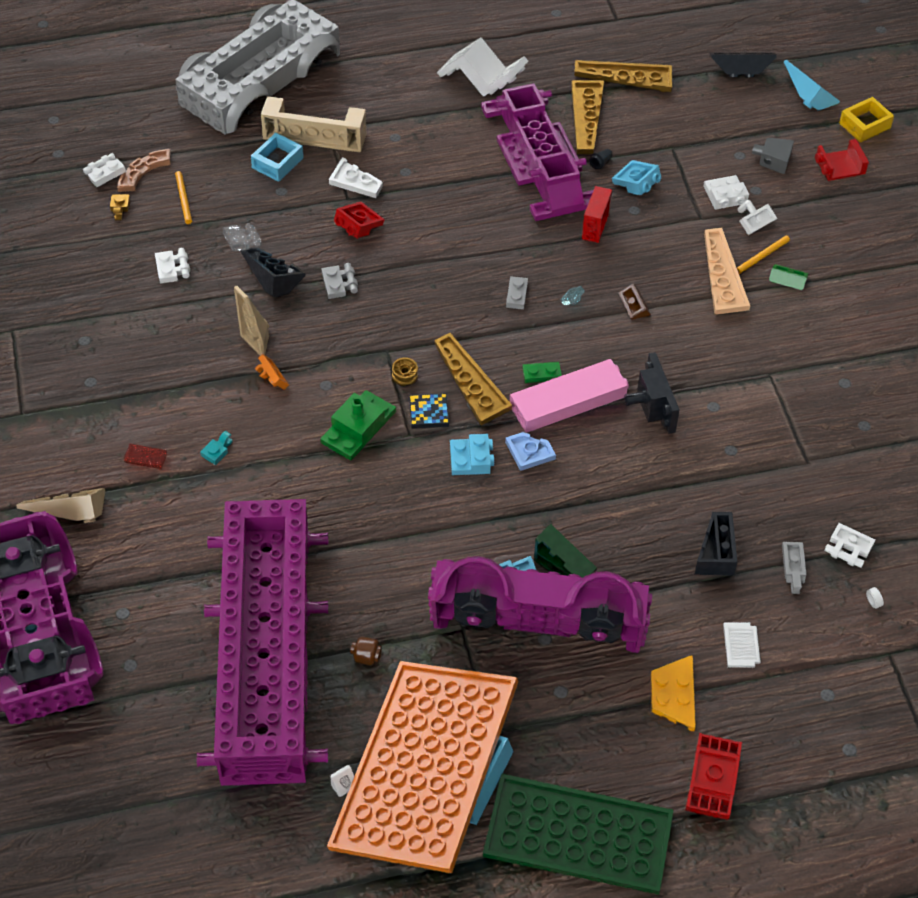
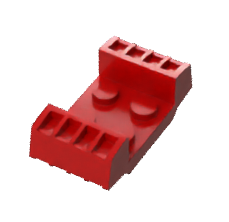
M699 733L685 811L729 820L742 742Z

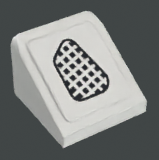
M349 765L330 776L331 786L339 797L349 792L354 779V774Z

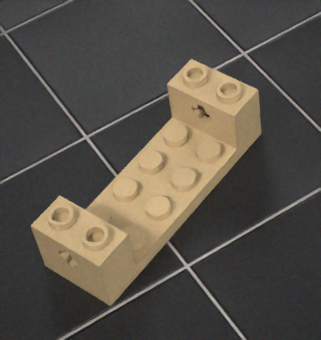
M267 96L261 112L263 139L268 140L274 133H278L302 145L354 152L362 151L367 134L366 109L349 107L345 121L285 113L284 98Z

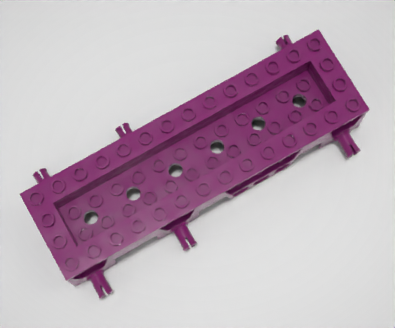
M306 499L225 501L223 536L207 537L208 549L223 548L221 602L216 605L204 604L205 618L220 617L214 753H197V767L217 766L221 786L306 783V770L309 763H328V748L308 749L305 736L308 686L306 643L308 616L310 614H328V601L310 602L308 600L306 564H308L309 547L311 545H328V533L310 534L308 532ZM264 547L272 548V550L267 553L261 551ZM264 581L271 582L268 587H263L260 584ZM268 616L270 620L268 622H261L260 618ZM262 652H267L270 654L265 659H261L258 657L259 654ZM261 689H266L269 691V693L265 696H259L257 694L258 691ZM261 727L268 729L267 733L263 735L257 734L256 731Z

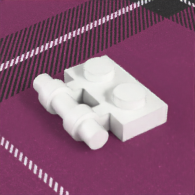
M111 153L108 156H102L95 163H89L87 167L83 168V171L86 175L88 174L90 181L98 187L126 172V169L115 158L114 154Z
M179 248L177 255H173V251L155 253L160 284L178 281V275H182L183 278L190 276V266L187 264L188 254L184 248Z
M839 523L830 539V542L836 544V546L833 547L827 544L824 551L830 553L836 559L838 557L847 561V564L851 566L856 565L862 568L864 560L859 559L858 556L867 558L875 543V539ZM842 547H843V548H845V549H847V550H849V551H851V552H853V553H852V554H849V553H846V552L842 551L841 549H842Z

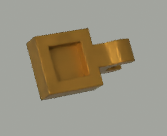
M112 195L110 209L111 212L115 213V220H122L123 212H128L130 204L129 195Z

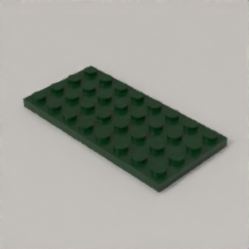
M501 774L483 857L659 895L674 810Z

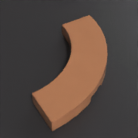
M170 149L151 152L148 156L139 157L129 164V168L119 178L118 192L135 191L138 181L147 172L157 167L170 165Z

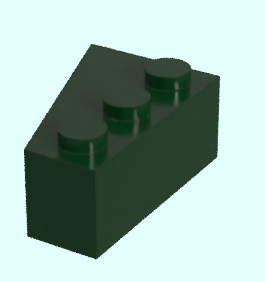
M552 524L535 539L534 561L547 571L557 572L564 576L576 574L581 576V578L597 571V567Z

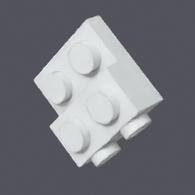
M737 175L704 181V188L715 210L742 205L748 200L749 193L744 183L739 182Z

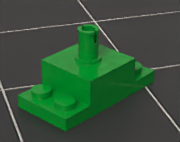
M367 390L361 396L353 393L332 415V427L320 438L321 444L351 461L394 415L396 407Z

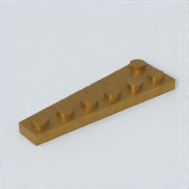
M575 60L574 76L655 89L660 92L672 91V65Z
M604 80L572 81L571 83L577 154L594 153Z
M451 333L435 340L437 350L481 426L512 410V404Z

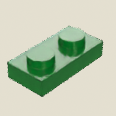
M559 362L523 364L522 366L525 383L546 382L562 376Z

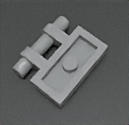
M350 263L344 265V270H340L339 265L321 268L328 299L344 297L347 290H351V293L358 292V282L354 278L355 271Z

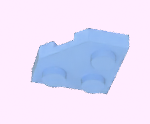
M524 432L506 437L505 443L520 471L556 460V454L548 440L542 438L538 440Z

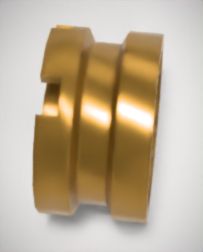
M403 357L397 359L392 365L393 381L401 386L415 383L418 376L417 363L410 358Z

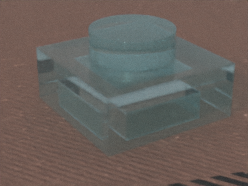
M582 286L571 288L560 300L563 305H574L581 300L585 290Z

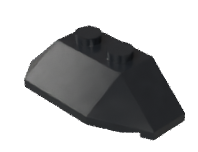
M774 52L709 53V56L726 74H729V77H739V74H745V77H755V74H760L777 58V54Z

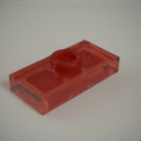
M129 444L124 456V462L162 469L167 456V450Z

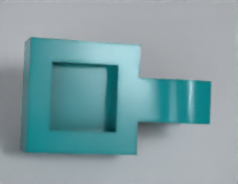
M224 431L218 441L212 439L200 452L201 456L217 465L228 453L226 447L233 441L230 439L231 434Z

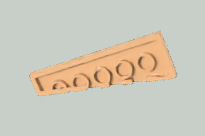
M723 229L705 230L704 237L714 314L749 310L750 303Z

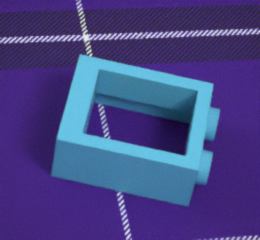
M274 133L251 155L252 168L279 182L303 159V147L285 136ZM277 147L289 153L279 164L266 158Z

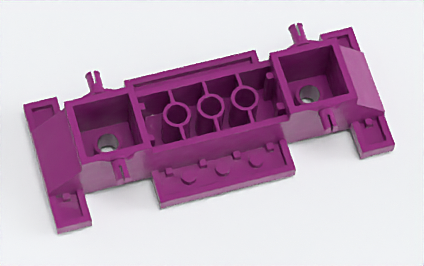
M533 83L503 90V95L497 96V99L481 102V108L486 118L503 116L510 133L497 135V142L518 186L535 182L543 202L530 204V211L534 220L538 221L586 210L594 190L582 192L580 172H582V165H587L586 159H579L561 123H551L545 111V105H548L549 101L548 98L552 97L551 90H538Z

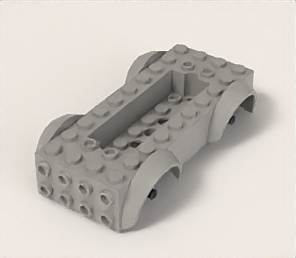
M289 0L283 5L269 4L263 6L255 13L246 31L214 53H196L184 62L178 78L175 79L178 103L193 115L201 118L205 123L213 126L217 131L225 135L234 132L237 129L238 120L242 112L249 116L253 113V109L248 107L253 100L264 95L271 97L294 79L306 77L312 62L318 66L322 63V59L317 56L327 47L334 50L337 56L340 55L339 26L296 0Z

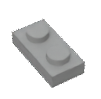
M510 276L506 308L524 309L528 278Z

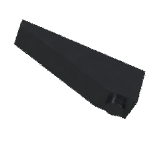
M257 247L241 249V254L259 283L272 297L288 295L305 277L306 273L294 264L289 266L285 264V260L272 258V254Z

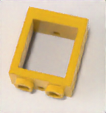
M871 97L843 110L839 123L861 143L890 129L894 115L874 97ZM870 111L878 120L865 125L857 117Z

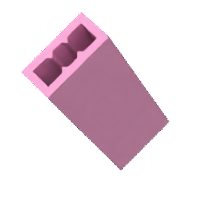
M609 359L510 394V403L512 404V411L525 433L622 399L627 394L629 384L627 379L623 378L620 374L619 367Z

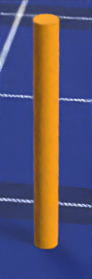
M177 171L175 176L185 223L191 224L192 218L182 172Z
M787 235L738 266V273L741 274L788 243L790 238Z

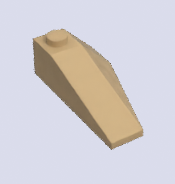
M235 286L240 336L260 356L262 354L265 355L269 338V324L261 316L249 297L238 286Z
M105 488L80 491V493L73 494L71 497L68 494H62L53 497L52 500L50 497L27 500L17 504V509L32 512L46 511V513L56 517L75 521L83 520L84 523L96 521V517L102 515Z

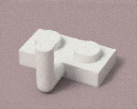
M746 200L738 207L739 213H743L746 209L750 212L749 215L740 220L748 235L777 219L769 204L756 210L752 202Z

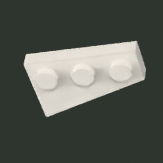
M343 157L329 178L330 185L374 198L378 196L383 187L382 181L369 173H363L359 170L358 166L347 163V160Z

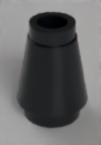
M610 149L591 155L589 163L594 169H601L613 156V153Z

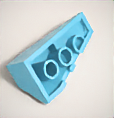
M784 61L797 92L805 100L803 104L807 107L821 110L840 102L789 61Z

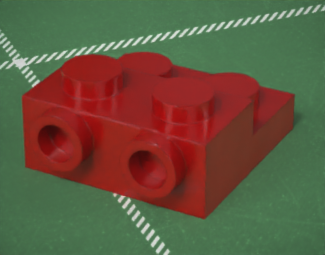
M362 202L337 208L334 217L337 226L346 229L349 235L356 238L369 235L372 228L382 226L385 220Z

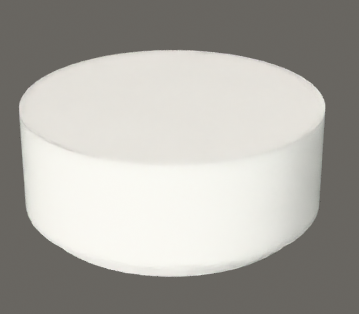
M873 587L867 590L866 595L873 608L877 609L884 605L883 598L877 588Z

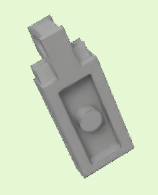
M783 542L782 553L786 583H791L792 594H800L801 583H805L806 578L803 542Z

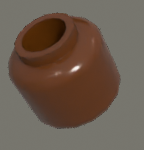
M359 637L357 642L352 643L350 654H353L356 663L372 666L375 662H379L382 646L379 645V641L376 639Z

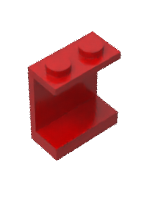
M856 139L849 141L847 150L826 154L822 145H819L815 154V160L819 163L822 174L826 176L828 181L866 174L869 164Z

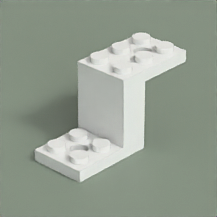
M480 37L454 54L437 73L440 77L446 74L449 76L455 69H461L484 97L487 94L492 95L498 88L502 89L507 82L509 84L517 78L515 75L520 74L525 69L524 66L528 60L524 56L505 67Z

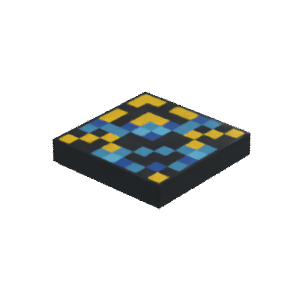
M447 393L409 395L411 429L449 427Z

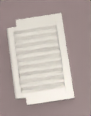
M723 623L728 667L755 668V664H760L757 627L751 626L750 623Z

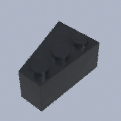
M712 512L694 575H734L737 566L733 513Z

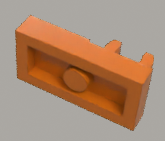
M262 354L258 358L262 364L257 365L255 368L256 371L261 373L260 377L263 379L270 377L268 380L274 387L279 386L283 390L286 389L289 384L272 359Z

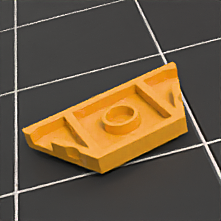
M693 656L685 657L651 671V712L664 716L675 724L679 722L687 726L690 731H695Z

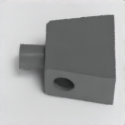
M768 137L764 146L754 144L752 154L761 156V166L785 174L794 141Z

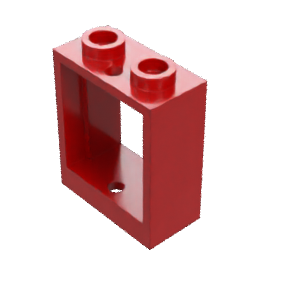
M595 186L584 214L582 239L599 243L610 214L612 190Z

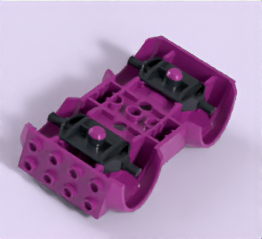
M46 511L35 512L31 515L16 517L0 523V712L6 713L10 725L21 724L32 718H41L49 713L65 711L70 707L86 705L94 701L92 687L103 677V665L96 643L85 622L73 616L66 584L78 573L72 547L56 517L46 513ZM26 590L30 593L26 599L18 598V594L21 591ZM24 608H32L31 612L27 614L22 613ZM28 625H36L38 627L36 632L29 634L25 631Z
M481 556L466 557L456 562L451 559L437 560L436 567H432V587H429L428 600L430 621H433L434 628H447L449 619L453 620L455 617L461 625H471L474 628L475 626L476 628H489L496 624L497 621V624L504 626L506 630H519L570 637L571 634L576 635L579 631L578 634L586 641L594 640L595 642L599 641V643L607 642L611 644L619 640L621 636L622 641H626V650L634 653H639L640 646L644 647L650 623L649 612L652 602V593H648L649 586L644 585V583L632 582L631 584L622 576L608 571L595 572L581 578V576L576 574L564 576L557 572L539 573L534 569L523 571L515 567L502 568L491 559Z

